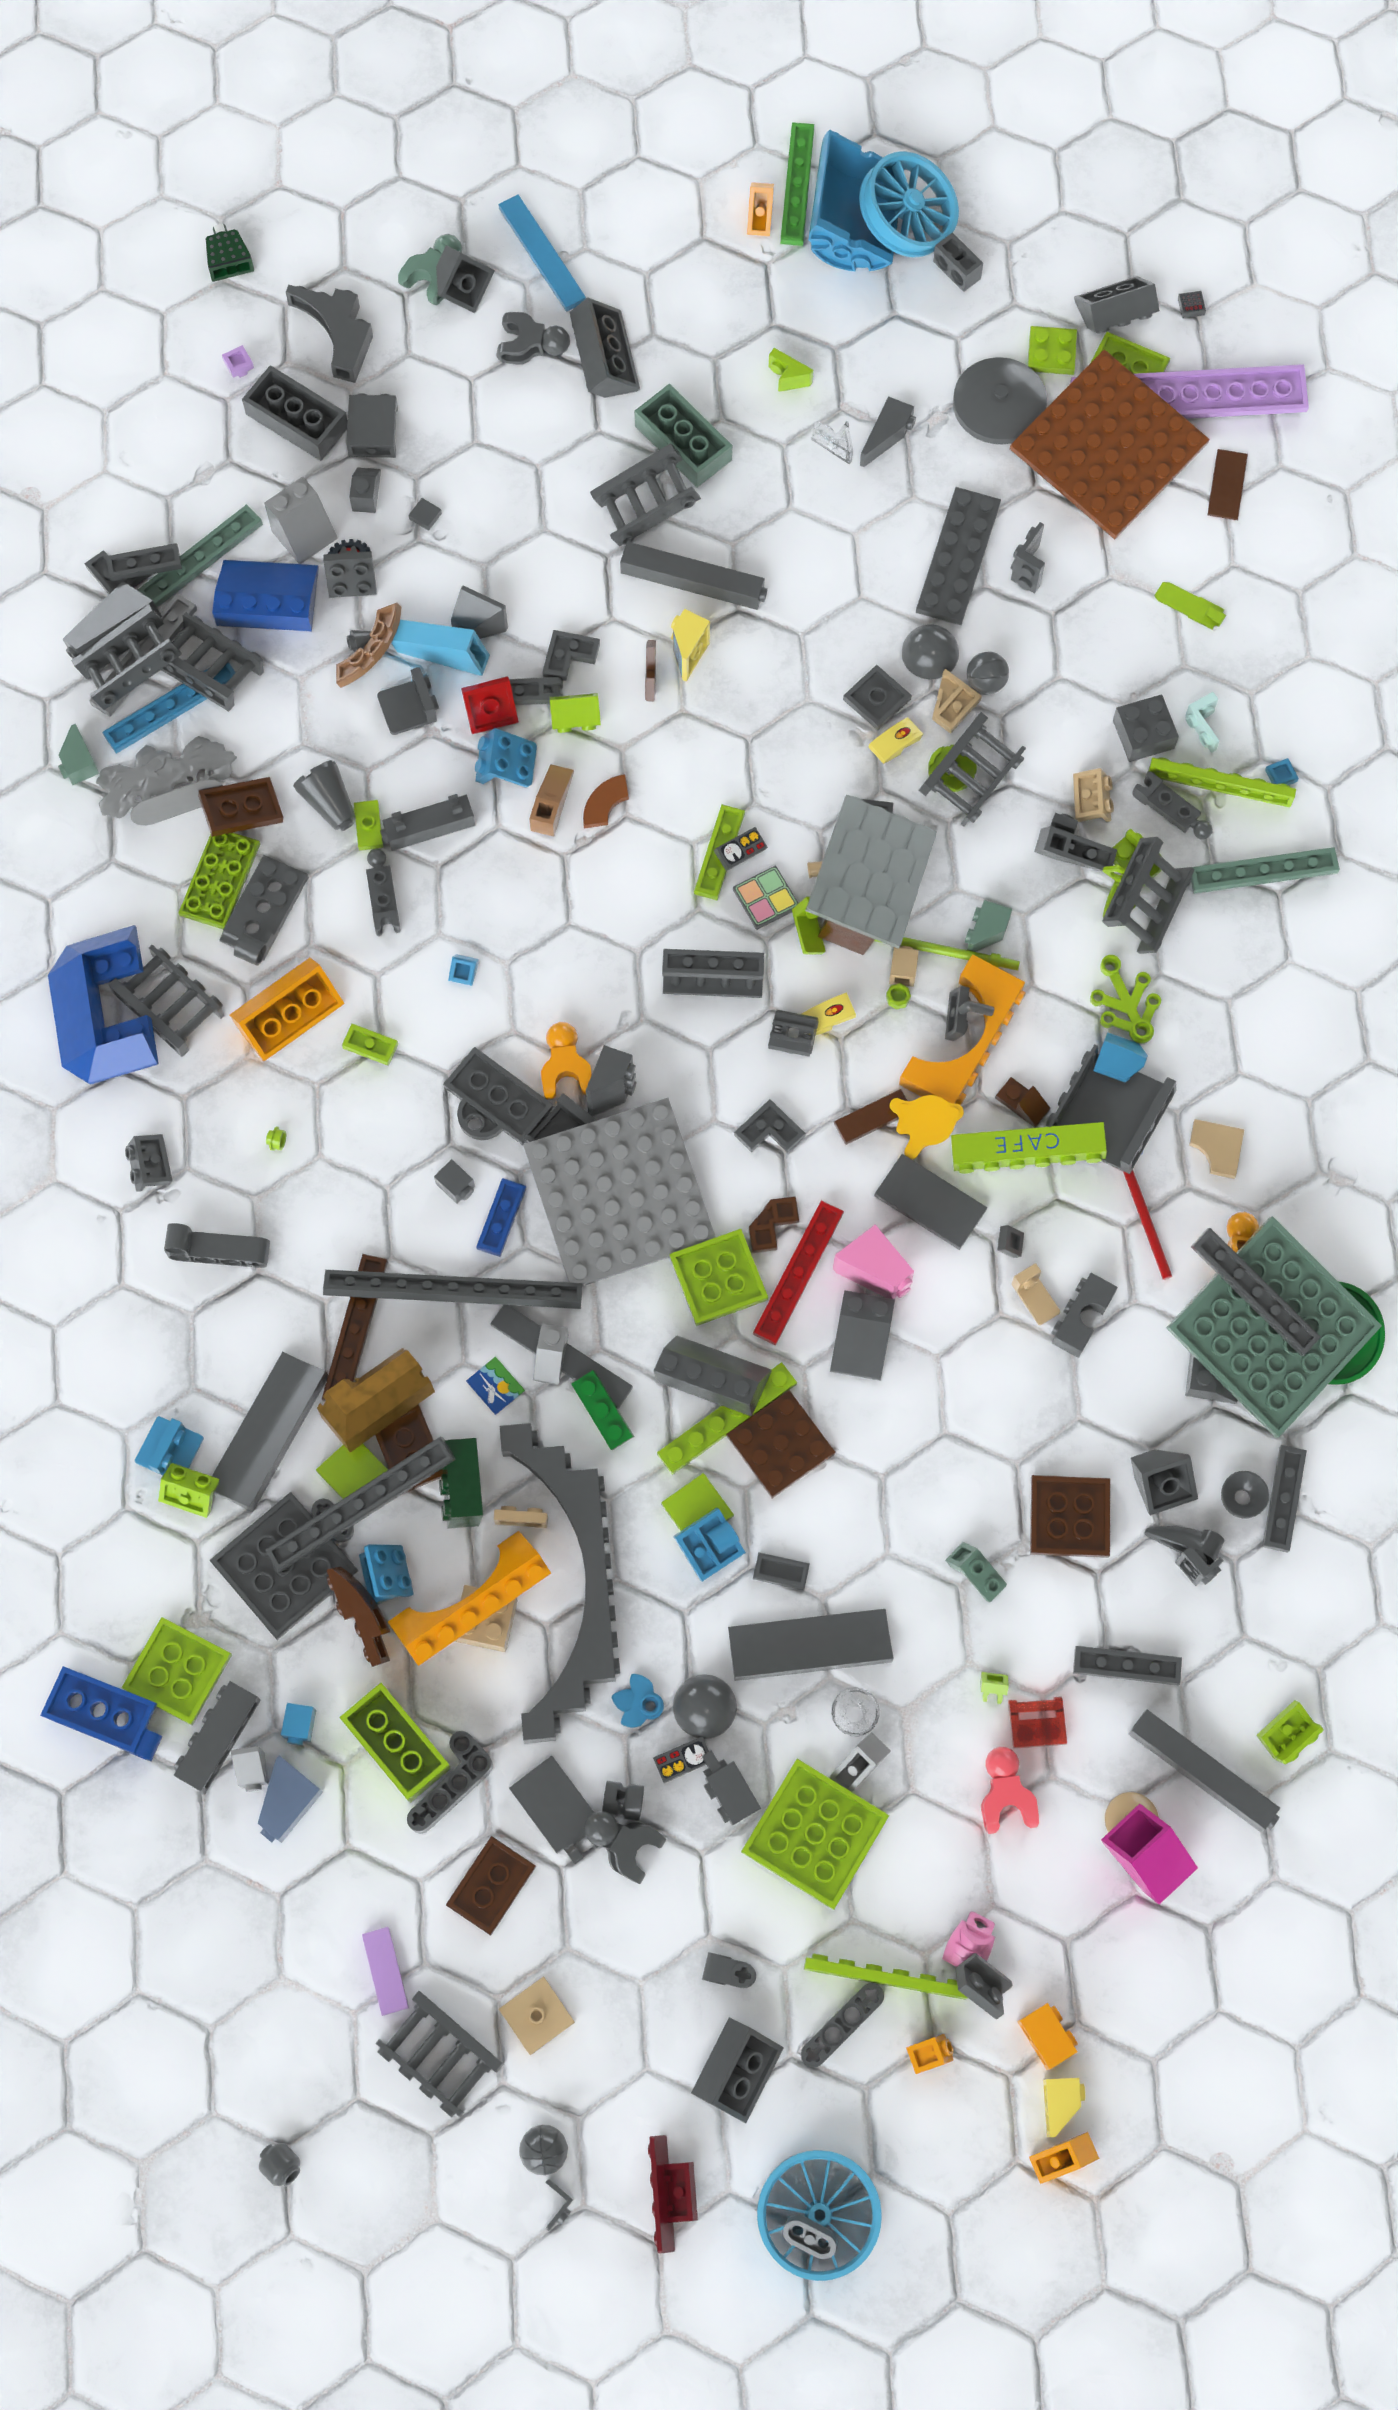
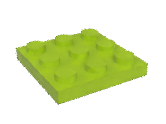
M742 1229L669 1254L696 1326L768 1301V1295Z
M161 1617L121 1688L157 1703L156 1707L193 1726L232 1654Z

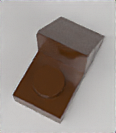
M1012 1077L1009 1078L995 1096L996 1100L1034 1128L1051 1109L1034 1086L1028 1090Z

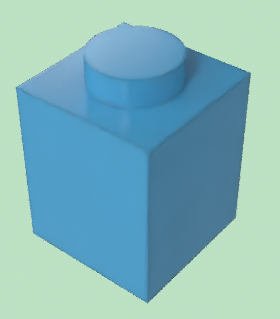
M287 1703L281 1736L287 1739V1743L303 1745V1741L311 1742L316 1709L312 1706Z

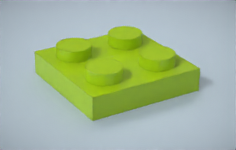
M1031 326L1028 366L1035 372L1074 375L1077 329Z

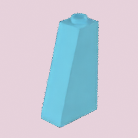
M400 620L397 632L391 642L398 653L483 676L490 656L474 630Z

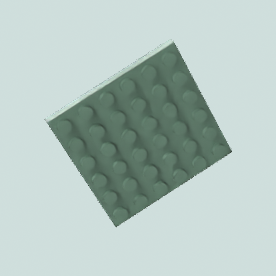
M1271 1216L1236 1253L1321 1336L1304 1356H1300L1218 1274L1203 1287L1166 1329L1275 1438H1279L1382 1325Z

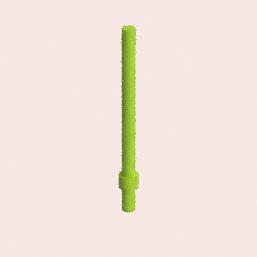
M903 937L900 945L968 961L973 954L996 967L1018 971L1020 961L1002 958L1000 954L991 953V955L906 937Z

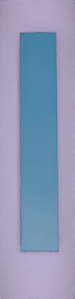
M519 194L499 203V210L565 311L568 312L574 309L586 297Z
M228 662L213 679L221 684H226L236 672ZM181 684L102 732L103 736L117 754L207 700V698L185 684Z

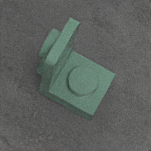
M962 1542L945 1560L951 1568L962 1572L988 1602H991L1007 1586V1583L978 1548Z

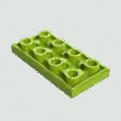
M236 833L213 837L210 834L178 912L179 916L224 929L237 904L260 847V841Z

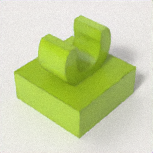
M981 1672L980 1689L983 1702H987L988 1695L992 1693L997 1695V1704H1001L1003 1695L1008 1694V1675Z

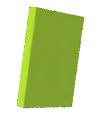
M1110 332L1105 333L1092 359L1093 361L1105 349L1133 374L1165 372L1170 362L1169 357Z

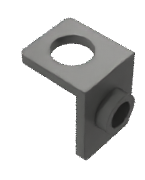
M548 2179L545 2183L566 2200V2203L545 2228L550 2231L556 2222L561 2225L569 2216L571 2211L568 2207L573 2199Z

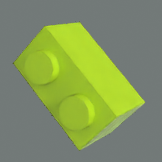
M598 693L549 697L552 729H557L558 733L571 732L574 727H581L583 731L595 730L597 725H601Z

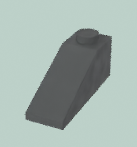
M888 396L861 452L860 466L865 467L903 439L907 430H912L916 421V417L913 416L914 406Z
M1049 826L1041 828L1034 852L1059 861L1103 872L1104 867L1113 866L1117 849Z

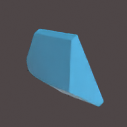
M1107 1032L1093 1071L1122 1082H1127L1130 1077L1144 1068L1148 1055L1139 1043Z

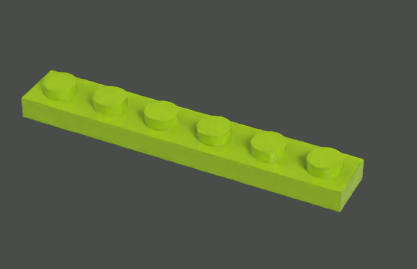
M1152 757L1148 772L1154 773L1165 781L1289 808L1296 794V789L1291 788L1287 784H1272L1260 778L1249 779L1237 773L1226 774L1218 772L1214 768L1203 769L1194 767L1190 763L1180 764L1171 762L1163 757Z
M782 1362L771 1369L772 1372L753 1415L797 1385V1381ZM720 1406L658 1451L657 1455L673 1475L752 1416Z
M812 1954V1958L806 1957L804 1970L957 1999H968L958 1991L957 1980L947 1979V1983L937 1982L936 1976L920 1974V1978L909 1976V1971L893 1969V1973L882 1971V1966L866 1964V1968L855 1966V1961L839 1959V1963L828 1961V1956Z

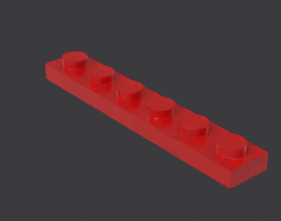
M822 1200L820 1201L753 1331L754 1336L775 1346L777 1345L844 1214L843 1210Z

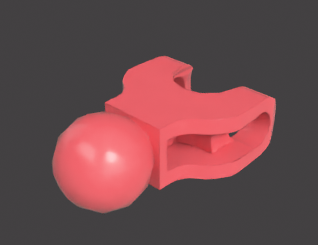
M1007 1747L994 1748L988 1753L985 1764L988 1774L993 1778L990 1779L991 1789L981 1803V1812L986 1832L994 1834L999 1830L1000 1812L1008 1805H1014L1021 1811L1026 1826L1029 1828L1038 1827L1037 1799L1030 1790L1022 1786L1019 1775L1015 1776L1019 1770L1017 1754Z

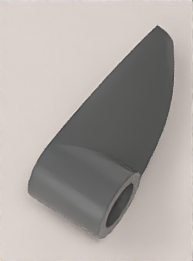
M1157 1526L1145 1530L1147 1537L1181 1554L1190 1546L1194 1550H1200L1207 1559V1565L1215 1562L1224 1543V1538L1211 1530H1203L1202 1532L1179 1526Z

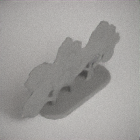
M200 736L194 738L185 746L183 754L179 759H172L171 753L163 750L158 752L155 748L145 745L135 756L136 765L133 768L118 764L105 767L100 771L96 784L110 791L99 802L101 813L104 816L110 815L120 819L133 807L130 812L131 820L135 824L147 826L201 808L198 791L223 786L218 780H225L230 777L233 772L231 764L237 759V756L232 751H226L224 744L211 742L209 739ZM205 769L204 778L200 777L199 781H197V773ZM213 770V775L209 776V771ZM193 777V781L191 782L187 778ZM189 783L187 785L174 789V787L178 784ZM136 796H140L142 801H137Z

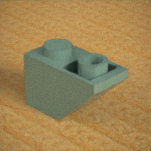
M984 900L981 908L976 907L972 921L976 922L974 930L969 928L964 942L968 944L967 950L977 952L1003 940L1012 909Z

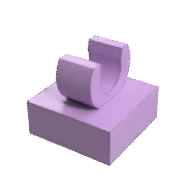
M243 345L222 354V359L233 378L236 376L241 378L248 374L247 371L254 368Z

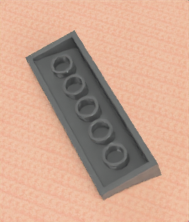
M282 1351L212 1477L219 1479V1485L214 1493L251 1512L254 1511L328 1378L326 1370L306 1363Z
M886 1608L728 1627L734 1681L892 1663L894 1659Z

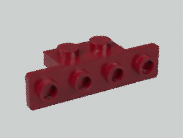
M650 2136L648 2155L651 2159L652 2172L650 2174V2184L653 2188L654 2199L652 2213L655 2217L656 2227L654 2242L657 2246L658 2254L675 2251L673 2222L698 2221L694 2162L669 2164L667 2136Z

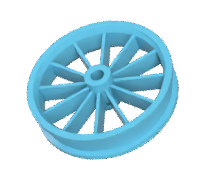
M905 151L888 154L866 174L861 183L859 203L867 227L880 243L897 254L907 257L929 255L935 251V245L954 232L957 226L959 206L950 181L939 167L921 155ZM886 168H892L895 179L886 170ZM903 169L911 172L909 185L907 183ZM876 177H878L886 187H883L875 183ZM918 177L927 183V186L921 192L916 189ZM930 187L937 198L924 199L922 193ZM875 195L890 202L877 203ZM941 206L942 213L937 212L929 207ZM894 210L896 216L888 223L881 211ZM897 217L903 220L901 233L890 225ZM933 222L943 226L941 232ZM910 225H911V228H912V231H913L915 240H912V239H909V238H908V232H909V226H910ZM924 231L931 237L932 241L927 242Z
M813 2150L788 2158L770 2174L760 2193L757 2221L766 2249L773 2259L785 2270L804 2279L815 2281L833 2280L854 2271L872 2252L881 2229V2204L873 2182L859 2165L838 2153ZM813 2159L827 2160L820 2200L815 2199L804 2161ZM833 2161L845 2166L852 2173L826 2203L824 2195L830 2162ZM798 2163L801 2164L813 2200L811 2203L803 2199L781 2178L784 2172ZM856 2175L864 2185L868 2196L831 2209L830 2204L852 2177ZM777 2180L782 2182L807 2205L805 2210L768 2203L770 2192ZM870 2199L872 2209L871 2224L833 2216L834 2211ZM767 2206L805 2213V2217L824 2227L830 2226L858 2254L840 2267H838L833 2255L831 2258L835 2269L825 2271L811 2270L812 2255L809 2258L808 2269L791 2263L786 2257L795 2246L791 2245L784 2255L777 2250L769 2234L783 2230L784 2226L768 2231L766 2222ZM832 2219L871 2227L868 2238L861 2250L831 2224Z

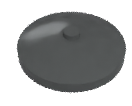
M1003 357L984 359L967 368L959 377L953 395V409L959 424L971 436L991 444L1013 443L1047 406L1046 389L1037 373L1022 362Z

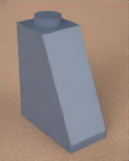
M280 1755L275 1760L257 1823L263 1828L260 1833L271 1843L275 1839L282 1843L323 1793L319 1787Z

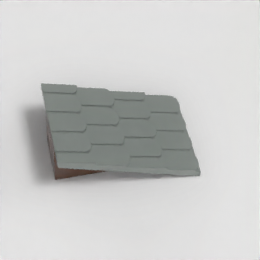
M846 794L805 910L824 918L818 937L861 955L866 953L874 940L899 949L937 831L932 830L928 826L912 822L904 816L888 812L882 807L866 803L860 798Z

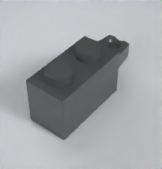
M712 1750L702 1755L708 1769L703 1771L707 1782L703 1786L710 1799L712 1800L716 1797L721 1807L717 1811L724 1823L729 1821L731 1825H735L761 1809L734 1761L728 1765L724 1759L718 1762Z

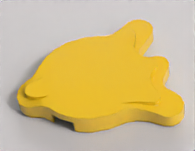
M936 1095L922 1096L913 1101L894 1098L890 1102L891 1110L899 1117L896 1128L897 1132L910 1135V1140L904 1151L905 1156L910 1159L917 1158L925 1147L937 1145L947 1140L957 1122L964 1115V1109L960 1104L950 1103Z

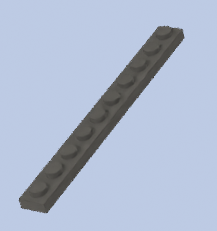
M325 1269L323 1295L581 1309L582 1283Z

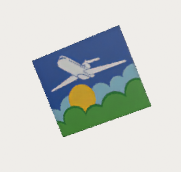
M496 1356L466 1380L495 1415L525 1391Z

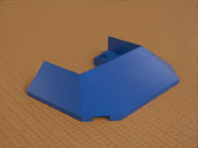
M135 925L67 945L48 974L61 1066L90 1085L159 1064L151 1017L145 1015L109 1027H105L99 985L109 983L115 978L119 980L144 972L137 927Z

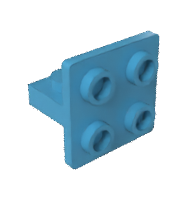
M158 1416L135 1458V1463L162 1476L171 1463L190 1468L204 1437L185 1428L182 1422L172 1418L169 1421Z
M369 1544L364 1547L365 1552L359 1554L366 1589L377 1605L395 1597H410L414 1594L406 1563V1555L402 1545Z

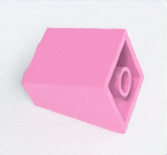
M876 1225L839 1251L834 1258L833 1270L837 1274L885 1298L894 1299L896 1296L902 1298L911 1290L909 1286L913 1283L914 1270Z

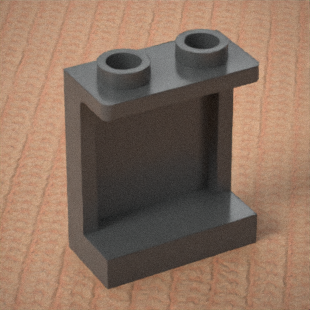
M363 393L349 395L346 442L349 457L396 458L395 430L396 412H398L396 395H367Z
M562 1093L557 1099V1106L530 1136L528 1134L524 1136V1144L597 1120Z

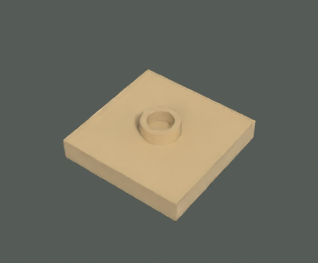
M544 1976L499 2008V2011L529 2055L535 2053L575 2023Z

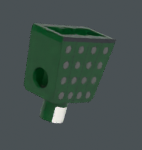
M216 224L213 227L214 234L205 238L207 263L212 282L254 272L251 255L238 230L227 231L225 224Z

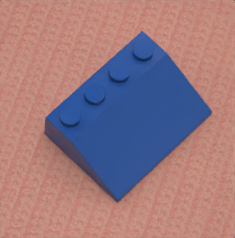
M223 560L215 589L212 610L216 626L312 632L319 566Z

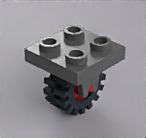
M349 539V542L341 540V544L336 542L334 547L331 546L330 552L323 555L329 598L377 595L370 547H367L365 542L361 543V540L358 539L356 542L353 539Z

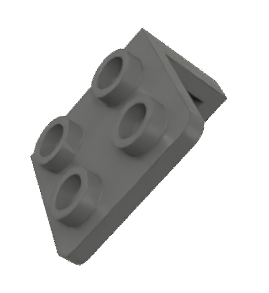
M1039 522L1036 528L1033 526L1030 528L1024 545L1019 544L1013 554L1015 559L1010 567L1012 570L1011 580L1022 589L1029 590L1034 594L1040 587L1045 562L1033 556L1040 546L1044 529L1042 522Z
M420 667L411 669V682L380 691L377 694L387 726L392 735L437 722L435 710L439 709L435 695L430 696L428 689H431L428 675H423Z

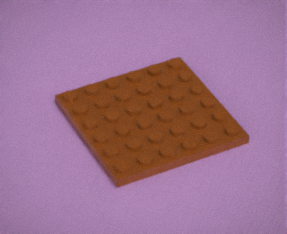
M1104 349L1010 445L1009 449L1115 540L1209 443L1210 439Z

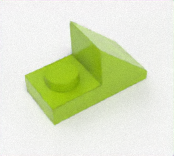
M773 348L769 354L768 367L774 373L781 375L778 382V391L811 386L813 383V369Z

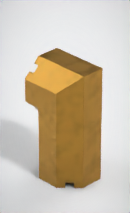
M401 1348L362 1377L354 1378L356 1382H351L350 1379H343L331 1387L323 1396L326 1400L324 1405L319 1403L317 1409L324 1422L347 1450L352 1452L435 1393V1390L428 1376L424 1377L421 1372L423 1369L408 1350Z

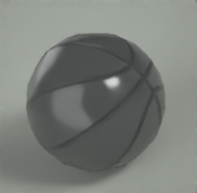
M991 651L979 653L972 658L967 666V680L970 686L979 693H996L1008 681V664L998 653Z
M551 2125L532 2127L524 2134L519 2145V2156L522 2164L529 2172L536 2175L546 2176L557 2172L563 2166L568 2154V2145L564 2135L560 2130Z

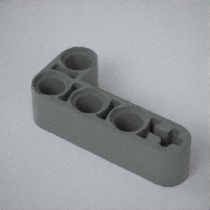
M169 1223L167 1224L164 1251L169 1259L175 1261L265 1268L268 1262L270 1240L262 1237L192 1232L191 1228L187 1225Z
M457 1731L451 1736L449 1741L452 1752L461 1761V1764L409 1811L407 1824L415 1833L423 1834L428 1832L491 1773L493 1762L490 1756L469 1733ZM460 1738L469 1740V1747L465 1751L455 1749V1743ZM477 1758H485L487 1760V1767L482 1771L473 1769V1763ZM458 1776L467 1778V1785L461 1790L453 1787V1781ZM438 1795H445L447 1797V1804L443 1808H435L433 1806L434 1798ZM428 1805L436 1815L432 1817L429 1813L424 1817L425 1825L417 1824L414 1826L416 1823L414 1817L416 1815L424 1816L428 1812L424 1807Z

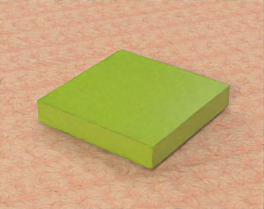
M362 1444L352 1452H349L342 1445L316 1469V1472L344 1499L388 1469Z
M704 1473L661 1502V1505L680 1531L715 1508L721 1511L726 1521L734 1517L733 1512Z

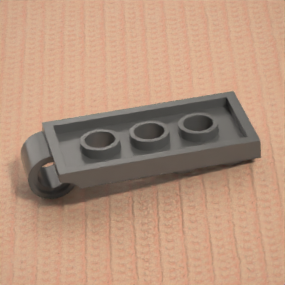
M263 855L228 919L219 941L233 947L235 957L258 966L262 960H265L309 878L308 874ZM273 882H279L282 885L280 890L276 892L270 891L268 887ZM261 903L270 904V909L264 913L259 912L257 907ZM253 923L259 925L257 932H246L248 925Z

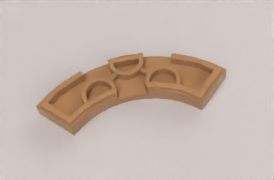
M397 602L377 610L376 620L370 633L371 638L363 649L359 648L346 660L336 664V684L340 688L349 685L367 673L389 648L401 618L402 607Z

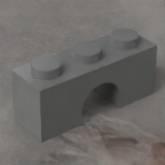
M1092 1272L1087 1279L1082 1277L1075 1291L1079 1292L1075 1301L1069 1300L1063 1311L1067 1314L1064 1321L1058 1320L1051 1332L1055 1336L1052 1344L1079 1358L1094 1331L1082 1322L1080 1314L1086 1310H1094L1103 1315L1118 1287Z

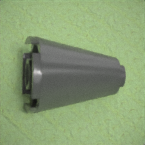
M329 760L311 769V773L306 778L302 775L294 783L293 787L335 830L341 829V831H345L354 824L353 820L356 816L339 768L335 761Z

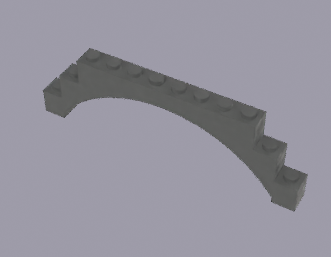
M531 1423L500 1426L501 1452L503 1457L510 1456L525 1466L555 1496L575 1531L585 1568L583 1619L571 1656L559 1678L544 1698L529 1713H521L524 1744L556 1741V1734L561 1733L560 1717H555L554 1714L586 1711V1704H591L590 1688H584V1685L616 1682L615 1674H620L619 1658H614L613 1648H618L617 1631L612 1632L611 1622L616 1621L615 1605L609 1606V1595H614L612 1579H607L606 1569H611L610 1553H605L604 1543H609L608 1527L603 1528L602 1517H607L606 1501L601 1502L600 1492L605 1491L604 1476H598V1468L567 1471V1469H572L570 1453H565L564 1446L534 1448L533 1446H538L537 1430L532 1431Z

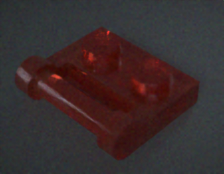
M1061 1696L1053 1697V1700L1017 1702V1700H1008L1013 1749L1067 1745L1064 1707ZM1053 1710L1055 1712L1054 1718L1019 1720V1713Z

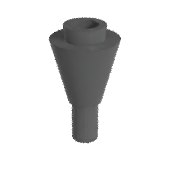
M350 630V635L347 636L349 649L353 650L354 653L359 648L363 649L371 638V631Z

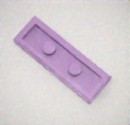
M389 1927L362 1934L381 2015L385 2016L409 2009Z

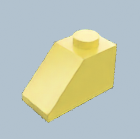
M1079 2078L1043 2080L1047 2137H1056L1081 2108V2101H1085V2086L1080 2084Z

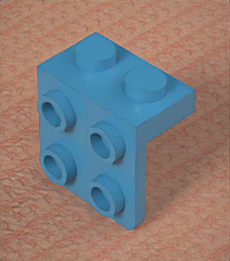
M494 728L480 738L478 742L479 757L475 764V782L485 784L494 777L526 788L532 785L537 750L535 742Z

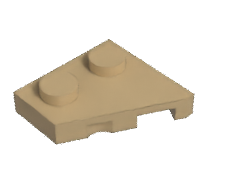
M945 669L932 720L951 734L981 701L982 696Z

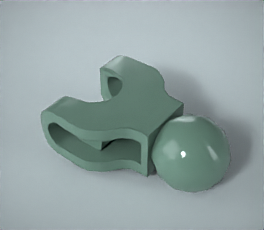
M444 234L438 237L433 248L430 247L426 253L409 257L398 274V283L405 288H411L420 280L430 281L426 295L428 302L433 305H438L444 299L438 296L436 266L445 246L447 245L462 253L461 242L451 234Z

